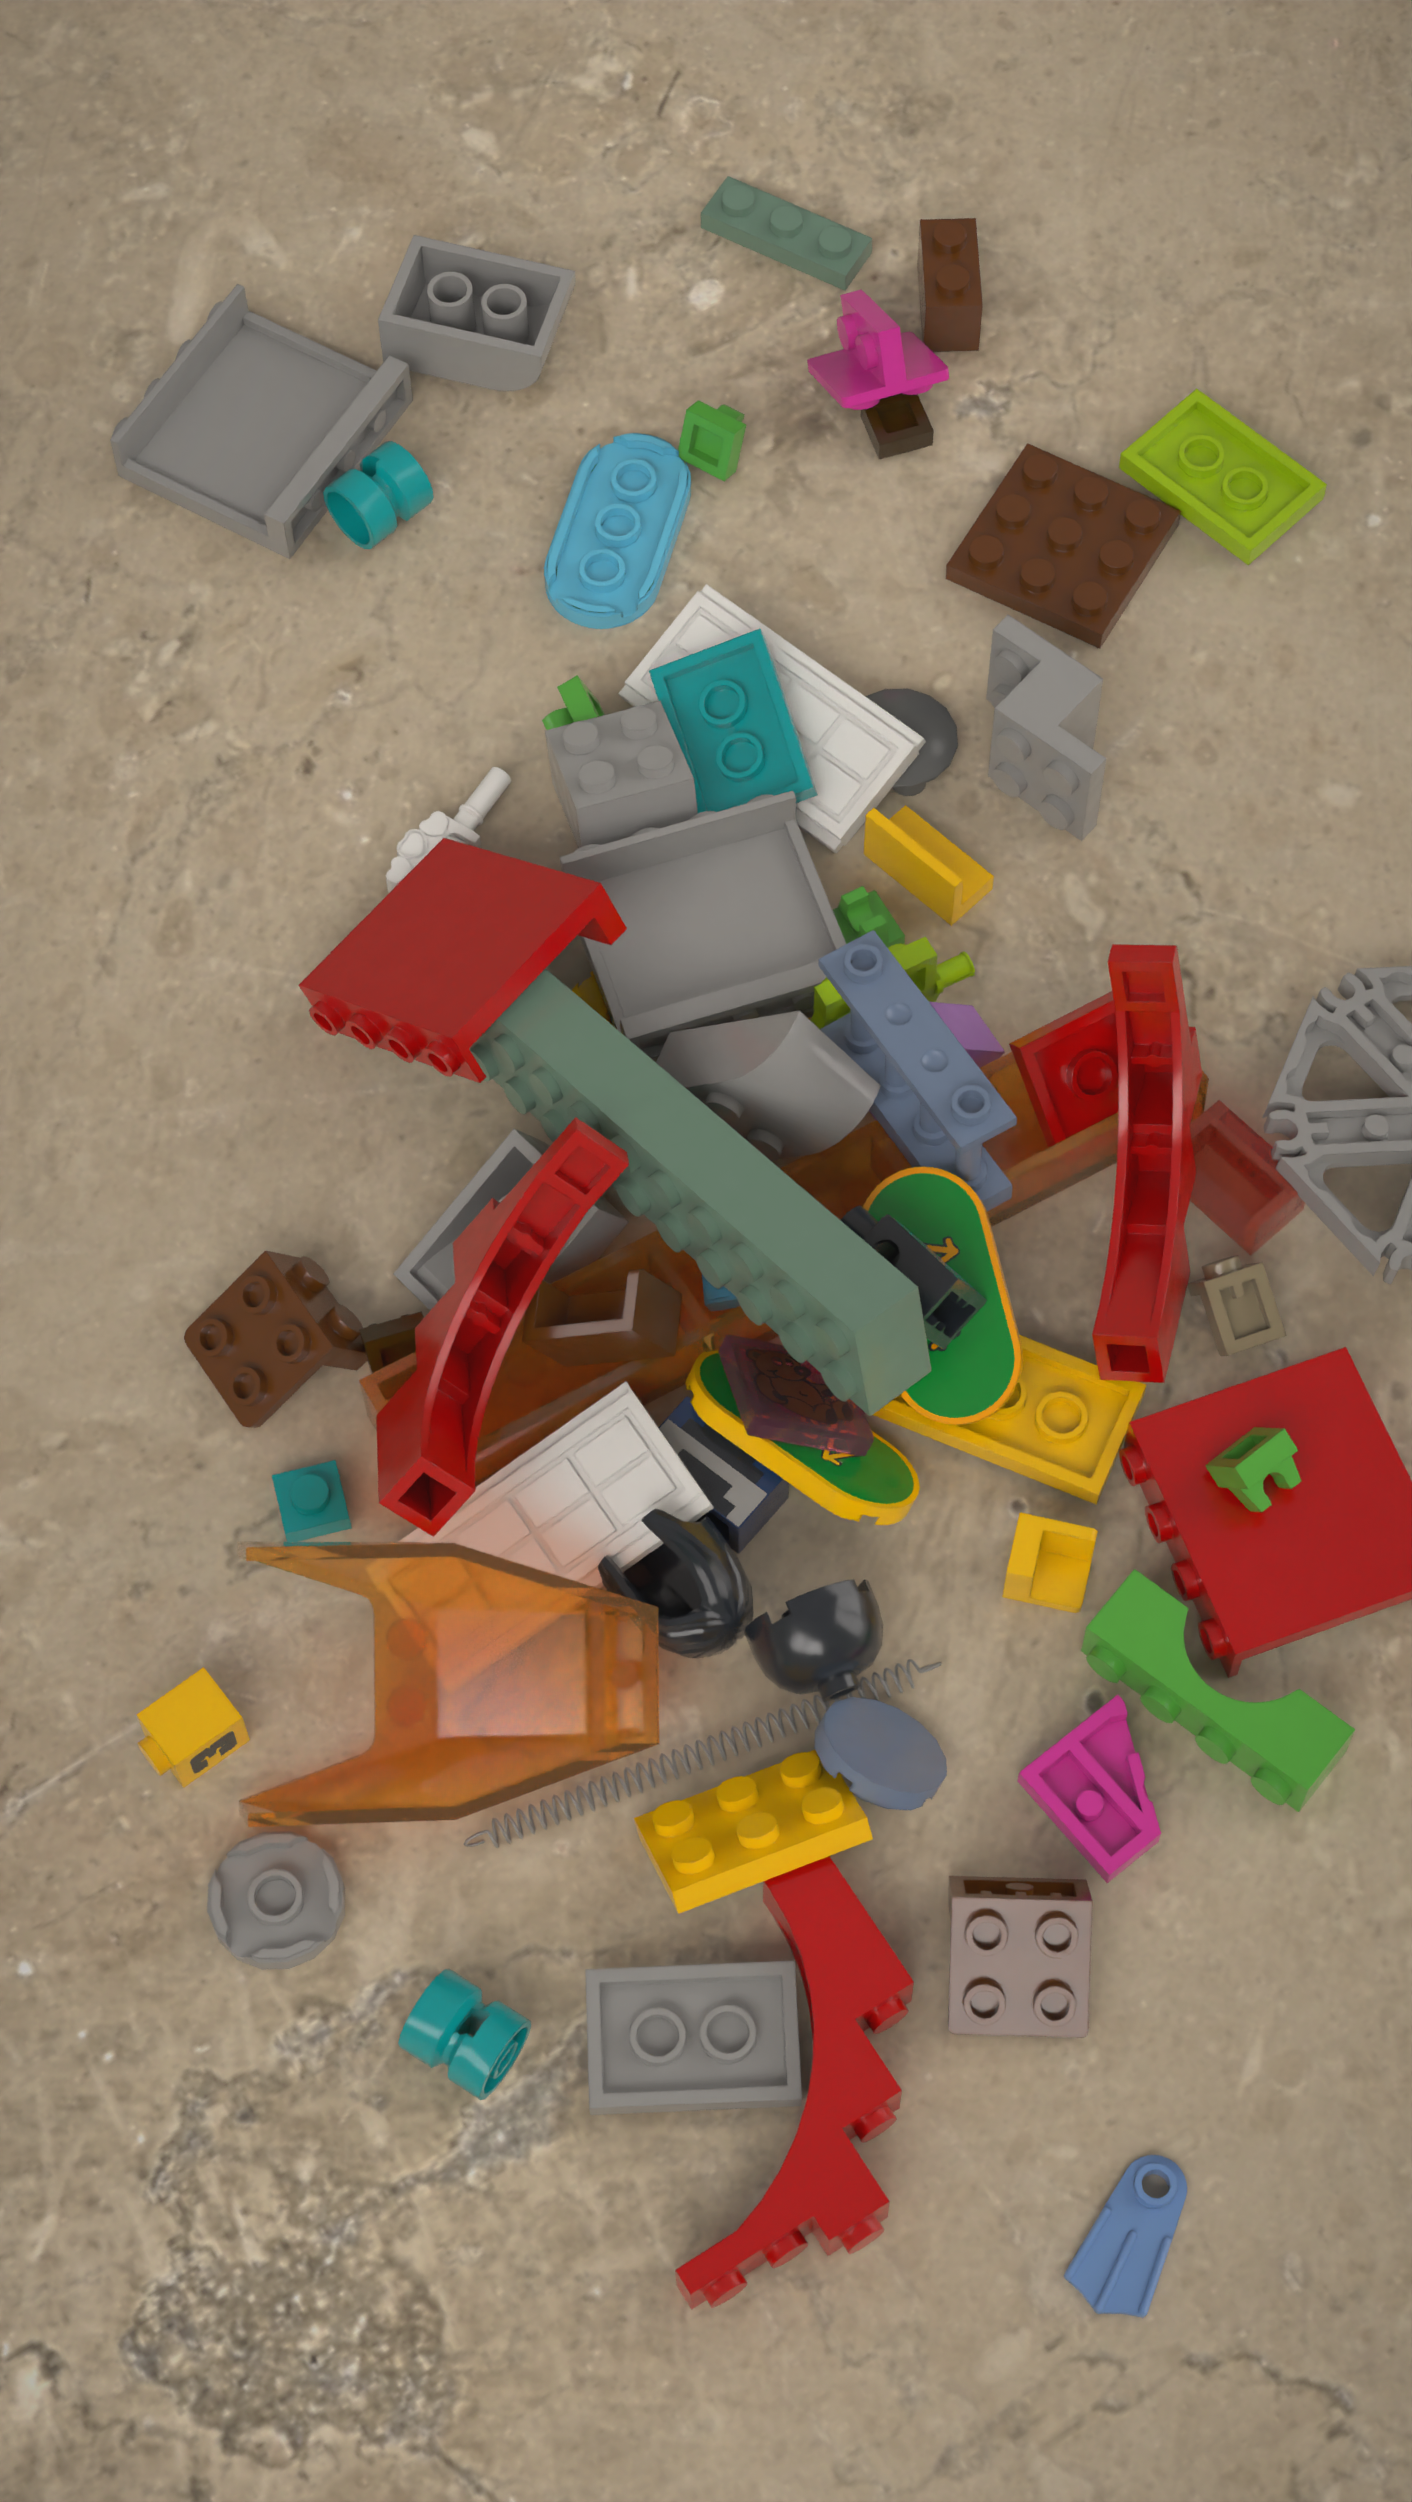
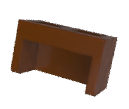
M644 1269L630 1270L628 1272L626 1290L573 1296L567 1295L543 1280L526 1310L522 1342L565 1367L675 1356L682 1293Z

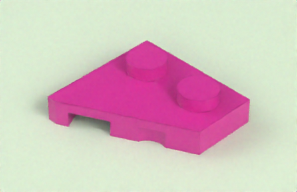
M1118 1694L1021 1770L1017 1780L1106 1883H1109L1156 1845L1161 1836L1154 1805L1148 1799L1144 1785L1146 1777L1139 1752H1135L1127 1724L1128 1712L1126 1705Z

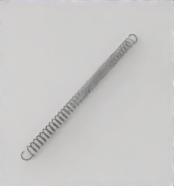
M908 1659L906 1664L907 1670L903 1665L897 1663L895 1674L889 1668L884 1669L883 1678L878 1673L873 1672L872 1684L867 1678L861 1677L860 1688L857 1691L861 1698H866L863 1688V1680H865L872 1690L875 1699L880 1701L875 1686L876 1675L884 1686L888 1697L891 1698L886 1671L893 1677L900 1693H903L898 1675V1666L905 1673L911 1688L914 1689L915 1686L910 1673V1662L919 1673L941 1666L942 1663L938 1662L919 1668L915 1661ZM852 1693L846 1695V1697H847V1698L853 1697V1696H852ZM814 1695L813 1706L808 1700H802V1712L798 1706L791 1704L790 1716L784 1709L779 1708L778 1721L772 1713H767L766 1726L762 1719L756 1717L754 1721L755 1731L748 1722H744L742 1726L743 1735L737 1727L732 1726L731 1739L724 1731H720V1745L713 1736L709 1735L707 1738L708 1750L703 1742L696 1740V1754L689 1745L685 1744L683 1748L684 1759L678 1750L673 1749L671 1753L672 1763L665 1754L661 1753V1769L654 1759L649 1758V1774L645 1767L638 1762L636 1764L637 1778L630 1768L625 1767V1783L617 1772H613V1788L610 1782L604 1776H601V1792L593 1781H589V1797L585 1790L577 1785V1801L570 1791L565 1790L564 1792L566 1808L557 1795H553L554 1813L549 1804L544 1799H541L540 1809L542 1818L532 1804L528 1806L530 1822L524 1812L517 1808L516 1818L518 1827L512 1817L505 1813L504 1823L506 1832L499 1820L493 1818L492 1828L494 1837L489 1830H484L467 1838L464 1845L472 1847L483 1844L484 1840L470 1844L467 1843L477 1836L488 1833L494 1846L499 1848L495 1822L506 1841L510 1844L511 1836L507 1817L519 1838L523 1839L519 1812L531 1833L535 1834L531 1808L537 1815L542 1827L547 1830L543 1803L555 1824L559 1825L555 1798L567 1819L571 1821L572 1817L567 1794L570 1796L579 1814L583 1816L579 1789L586 1798L591 1810L595 1812L596 1808L591 1784L603 1805L607 1807L603 1780L609 1787L616 1802H619L615 1775L622 1784L627 1796L631 1798L627 1771L632 1776L639 1791L643 1793L639 1766L646 1775L651 1787L655 1788L651 1762L656 1767L663 1782L667 1784L663 1757L670 1766L675 1778L679 1779L675 1753L690 1775L691 1770L686 1747L694 1757L699 1769L702 1770L703 1766L698 1743L705 1751L711 1765L714 1766L715 1762L710 1738L719 1750L723 1760L726 1761L722 1734L729 1742L735 1756L738 1757L734 1730L740 1736L746 1750L750 1752L746 1725L755 1737L758 1746L762 1747L757 1720L763 1726L772 1743L774 1739L770 1728L769 1716L774 1720L782 1737L785 1738L781 1711L788 1719L794 1733L797 1734L793 1707L799 1713L806 1729H809L804 1702L811 1709L818 1724L820 1723L816 1698L819 1699L826 1711L830 1708L829 1702H823L819 1695Z

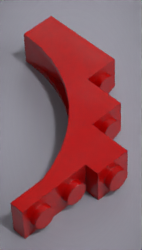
M1112 944L1107 962L1117 1028L1119 1075L1118 1149L1110 1243L1102 1293L1092 1337L1100 1380L1165 1383L1191 1273L1184 1223L1196 1177L1190 1123L1202 1078V1068L1196 1027H1189L1177 945Z
M577 1117L572 1120L501 1203L492 1198L452 1243L455 1283L415 1327L417 1370L376 1415L379 1504L433 1537L476 1491L475 1462L485 1409L503 1358L533 1296L585 1214L629 1165L628 1153Z
M830 1856L763 1881V1902L789 1945L801 1976L809 2008L813 2051L808 2095L796 2136L781 2169L762 2200L737 2231L675 2270L676 2286L691 2310L706 2300L711 2308L730 2300L747 2286L748 2283L744 2276L766 2261L769 2262L772 2268H777L792 2260L808 2246L805 2236L811 2232L827 2256L843 2246L848 2254L857 2252L873 2242L885 2230L880 2222L888 2217L890 2201L850 2140L858 2136L862 2143L867 2142L883 2133L897 2120L893 2112L900 2108L902 2089L868 2040L864 2031L870 2028L874 2034H879L903 2019L909 2012L906 2004L912 2000L914 1981Z

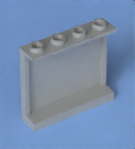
M237 284L223 302L220 301L213 306L208 315L207 322L194 338L182 344L175 361L163 376L151 382L145 392L144 399L128 418H123L115 427L110 441L118 476L290 559L328 511L323 495L325 488L349 469L360 470L362 459L377 448L412 403L409 364L389 355L377 371L248 311L245 287Z
M793 791L775 796H757L740 806L719 812H701L684 822L659 829L654 827L644 828L635 832L630 837L603 845H585L576 849L571 854L560 856L562 872L602 884L627 927L625 932L612 945L582 936L580 938L612 1025L653 1061H657L670 1032L794 1011H801L807 1018L813 1016L814 987L821 984L826 978V975L818 965V959L846 945V942L795 819L796 797Z

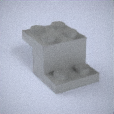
M1007 615L993 629L986 699L992 703L995 711L988 777L993 779L996 786L1003 793L1011 797H1019L1039 811L1044 820L1052 827L1066 830L1082 841L1097 825L1106 758L1093 750L1103 678L1010 615Z

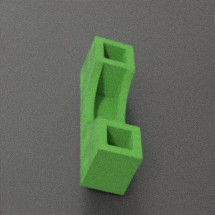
M1134 1569L1086 1627L1081 1652L1087 1655L1086 1660L1090 1667L1104 1679L1112 1683H1118L1120 1680L1141 1695L1142 1704L1158 1719L1166 1723L1176 1721L1195 1735L1197 1745L1209 1757L1222 1764H1227L1230 1761L1251 1777L1250 1780L1253 1787L1267 1800L1277 1805L1287 1803L1293 1809L1300 1812L1346 1753L1355 1729L1301 1689L1272 1701L1244 1702L1227 1697L1211 1688L1194 1670L1186 1653L1184 1627L1189 1608Z

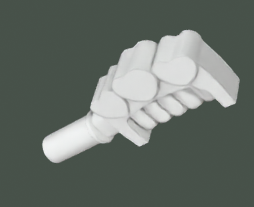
M492 767L465 804L460 805L459 812L453 819L446 816L443 812L436 811L431 814L429 819L421 821L419 829H411L406 832L404 838L398 842L396 847L397 857L392 859L391 869L386 873L388 892L390 893L443 838L481 848L480 835L475 833L474 830L477 826L482 825L483 818L511 783L510 776L502 769Z

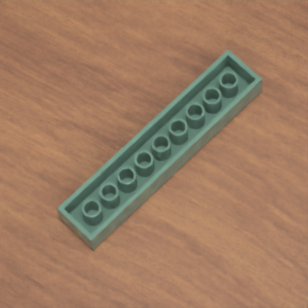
M546 968L471 1046L469 1050L486 1075L484 1081L488 1082L493 1079L504 1089L508 1100L519 1113L525 1115L530 1112L537 1118L552 1142L577 1117L628 1153L629 1165L611 1186L617 1190L626 1208L636 1217L644 1214L656 1225L665 1243L675 1252L684 1250L697 1262L701 1273L712 1286L718 1289L724 1286L736 1296L742 1310L752 1322L757 1325L766 1323L779 1335L784 1348L796 1361L803 1363L807 1360L821 1372L826 1385L838 1399L847 1401L850 1398L866 1414L871 1416L932 1371L918 1286Z

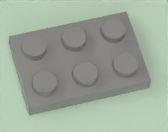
M795 1961L585 1969L590 2115L802 2106Z

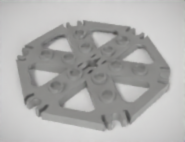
M1412 966L1357 968L1355 975L1351 973L1345 974L1338 987L1339 993L1346 1000L1335 997L1326 987L1319 991L1317 999L1314 996L1312 997L1262 1117H1267L1263 1127L1264 1133H1282L1290 1139L1275 1141L1270 1153L1271 1161L1277 1162L1275 1171L1372 1276H1374L1380 1264L1381 1257L1385 1256L1389 1260L1383 1272V1281L1390 1285L1398 1270H1412V1175L1393 1225L1388 1230L1377 1232L1364 1227L1328 1189L1323 1181V1173L1330 1168L1412 1164V1024L1393 1005V1003L1398 1001H1412ZM1325 1046H1337L1345 1050L1390 1098L1308 1101L1303 1098L1302 1087L1317 1051Z

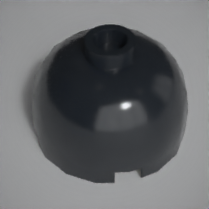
M851 1579L804 1593L785 1602L788 1610L781 1615L782 1619L772 1624L768 1613L765 1612L745 1627L744 1634L752 1654L769 1680L779 1688L795 1694L802 1695L819 1692L823 1702L841 1698L860 1687L857 1675L873 1665L881 1649L883 1639V1621L879 1605L869 1581L865 1579L858 1587L855 1580Z

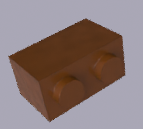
M976 218L921 219L917 270L922 342L932 352L979 351L983 304Z

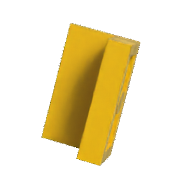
M905 805L890 819L886 818L875 808L865 815L864 855L949 925L952 926L993 889L994 876L908 806Z

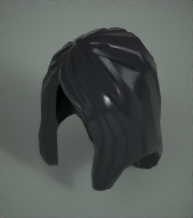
M654 1509L645 1515L641 1521L664 1544L624 1572L608 1555L599 1563L598 1570L604 1587L641 1633L662 1649L683 1657L696 1659L723 1653L737 1644L738 1639H742L745 1636V1627L753 1620L752 1586L740 1560L706 1514L695 1522H685L663 1510Z

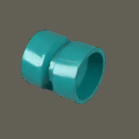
M393 441L384 442L363 458L360 463V471L349 469L329 484L323 492L327 509L337 526L352 542L363 549H372L392 534L397 528V517L405 521L410 520L428 506L434 498L432 486L421 465L405 448Z
M444 1969L429 1984L416 2002L403 2026L398 2044L400 2048L431 2068L443 2063L446 2064L450 2081L476 2098L484 2100L494 2092L515 2063L529 2036L532 2025L529 2019L499 2000L485 2005L482 2003V1990L453 1970Z

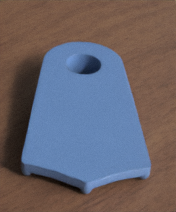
M1147 2155L1138 2158L1129 2165L1065 2271L1064 2278L1083 2295L1097 2314H1125L1144 2318L1148 2313L1187 2195V2183L1182 2170L1176 2163L1166 2157ZM1149 2175H1158L1166 2181L1168 2193L1161 2198H1152L1144 2192L1142 2180Z

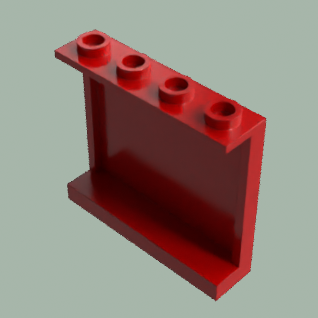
M443 838L298 986L312 1005L309 1009L311 1018L326 1033L333 1036L340 1033L354 1038L369 1049L379 1047L388 1050L408 1063L416 1060L433 1066L438 1072L447 1077L455 1074L481 1083L486 1078V1075L469 1048L577 935L612 945L625 932L627 927L600 882Z
M1346 1347L1129 1422L1124 1447L1119 1450L1123 1472L1131 1486L1140 1484L1149 1504L1145 1506V1515L1149 1529L1157 1543L1160 1544L1166 1541L1175 1561L1171 1565L1175 1586L1184 1601L1193 1600L1202 1620L1198 1622V1632L1204 1650L1211 1660L1220 1659L1228 1678L1238 1674L1241 1662L1244 1659L1412 1599V1480ZM1254 1427L1285 1428L1298 1449L1292 1455L1301 1482L1292 1489L1279 1488L1274 1482L1273 1477L1268 1474L1263 1482V1490L1269 1497L1272 1505L1263 1512L1249 1511L1228 1488L1218 1487L1205 1465Z

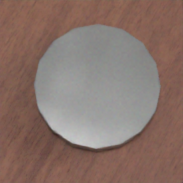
M292 1831L262 1832L236 1844L226 1854L227 1858L220 1864L218 1871L215 1869L208 1884L207 1912L219 1942L237 1960L262 1970L290 1969L314 1959L334 1940L345 1916V1886L334 1858L316 1843L308 1841L307 1837Z

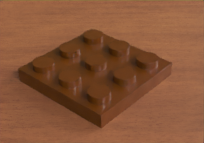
M1027 443L947 563L945 579L1100 649L1179 526L1181 511Z

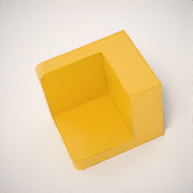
M1020 1512L1002 1597L1072 1613L1080 1612L1098 1531L1086 1526Z

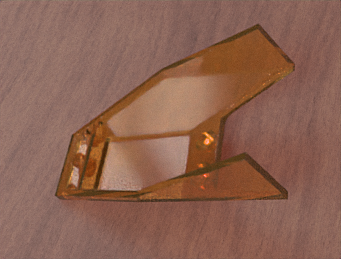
M237 1541V1555L245 1561H256L362 1595L368 1599L373 1610L374 1738L371 1746L360 1755L240 1799L239 1814L248 1827L457 1820L659 1744L658 1607L453 1542Z

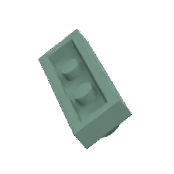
M727 176L701 212L702 229L846 291L872 254L871 237L730 176Z

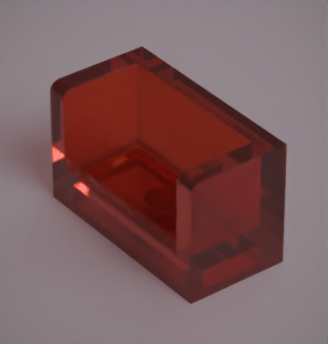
M1218 1100L1190 1124L1196 1166V1177L1190 1201L1251 1256L1303 1211L1305 1202L1276 1169L1279 1160L1272 1159L1271 1151L1273 1147L1224 1103Z

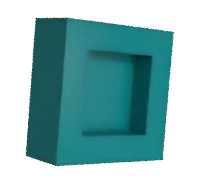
M336 1460L272 1475L288 1544L352 1529Z

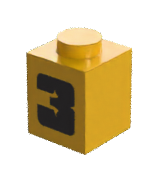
M204 1667L136 1714L145 1738L137 1743L141 1752L159 1776L171 1770L183 1788L250 1741L242 1716Z

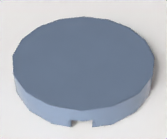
M850 1697L834 1702L826 1711L815 1730L814 1748L825 1770L834 1778L840 1772L845 1778L853 1782L849 1791L861 1800L882 1808L914 1810L922 1807L926 1799L931 1798L932 1800L947 1776L946 1757L938 1741L920 1722L900 1709L875 1699Z

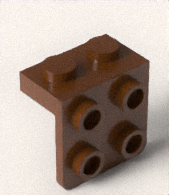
M265 1250L185 1332L184 1340L187 1347L239 1423L244 1427L258 1428L263 1425L323 1365L357 1371L367 1362L359 1329L363 1328L361 1322L353 1312L337 1302L327 1288L330 1281L325 1271L315 1261L306 1256L300 1258Z

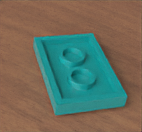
M761 629L649 670L658 701H661L694 777L698 813L705 811L719 812L746 804L757 796H775L789 791L794 792L796 803L818 796L766 638Z

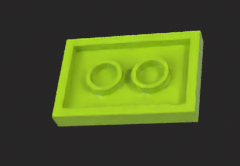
M1197 388L1120 454L1119 469L1164 503L1180 510V515L1247 565L1252 563L1324 499L1327 486L1325 482Z

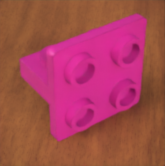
M862 289L840 295L843 316L837 318V331L844 349L807 360L809 373L841 407L853 410L871 408L877 405L880 399L900 393L907 395L921 394L929 391L933 384L949 379L948 366L913 332L901 333L900 326Z

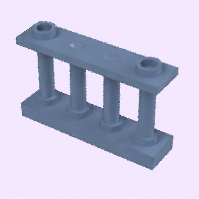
M872 930L819 958L818 965L851 1009V1013L820 1030L881 1085L869 1110L912 1168L934 1167L958 1176L978 1194L986 1211L1011 1199V1182L983 1147L982 1143L1017 1124L1016 1115L876 932Z

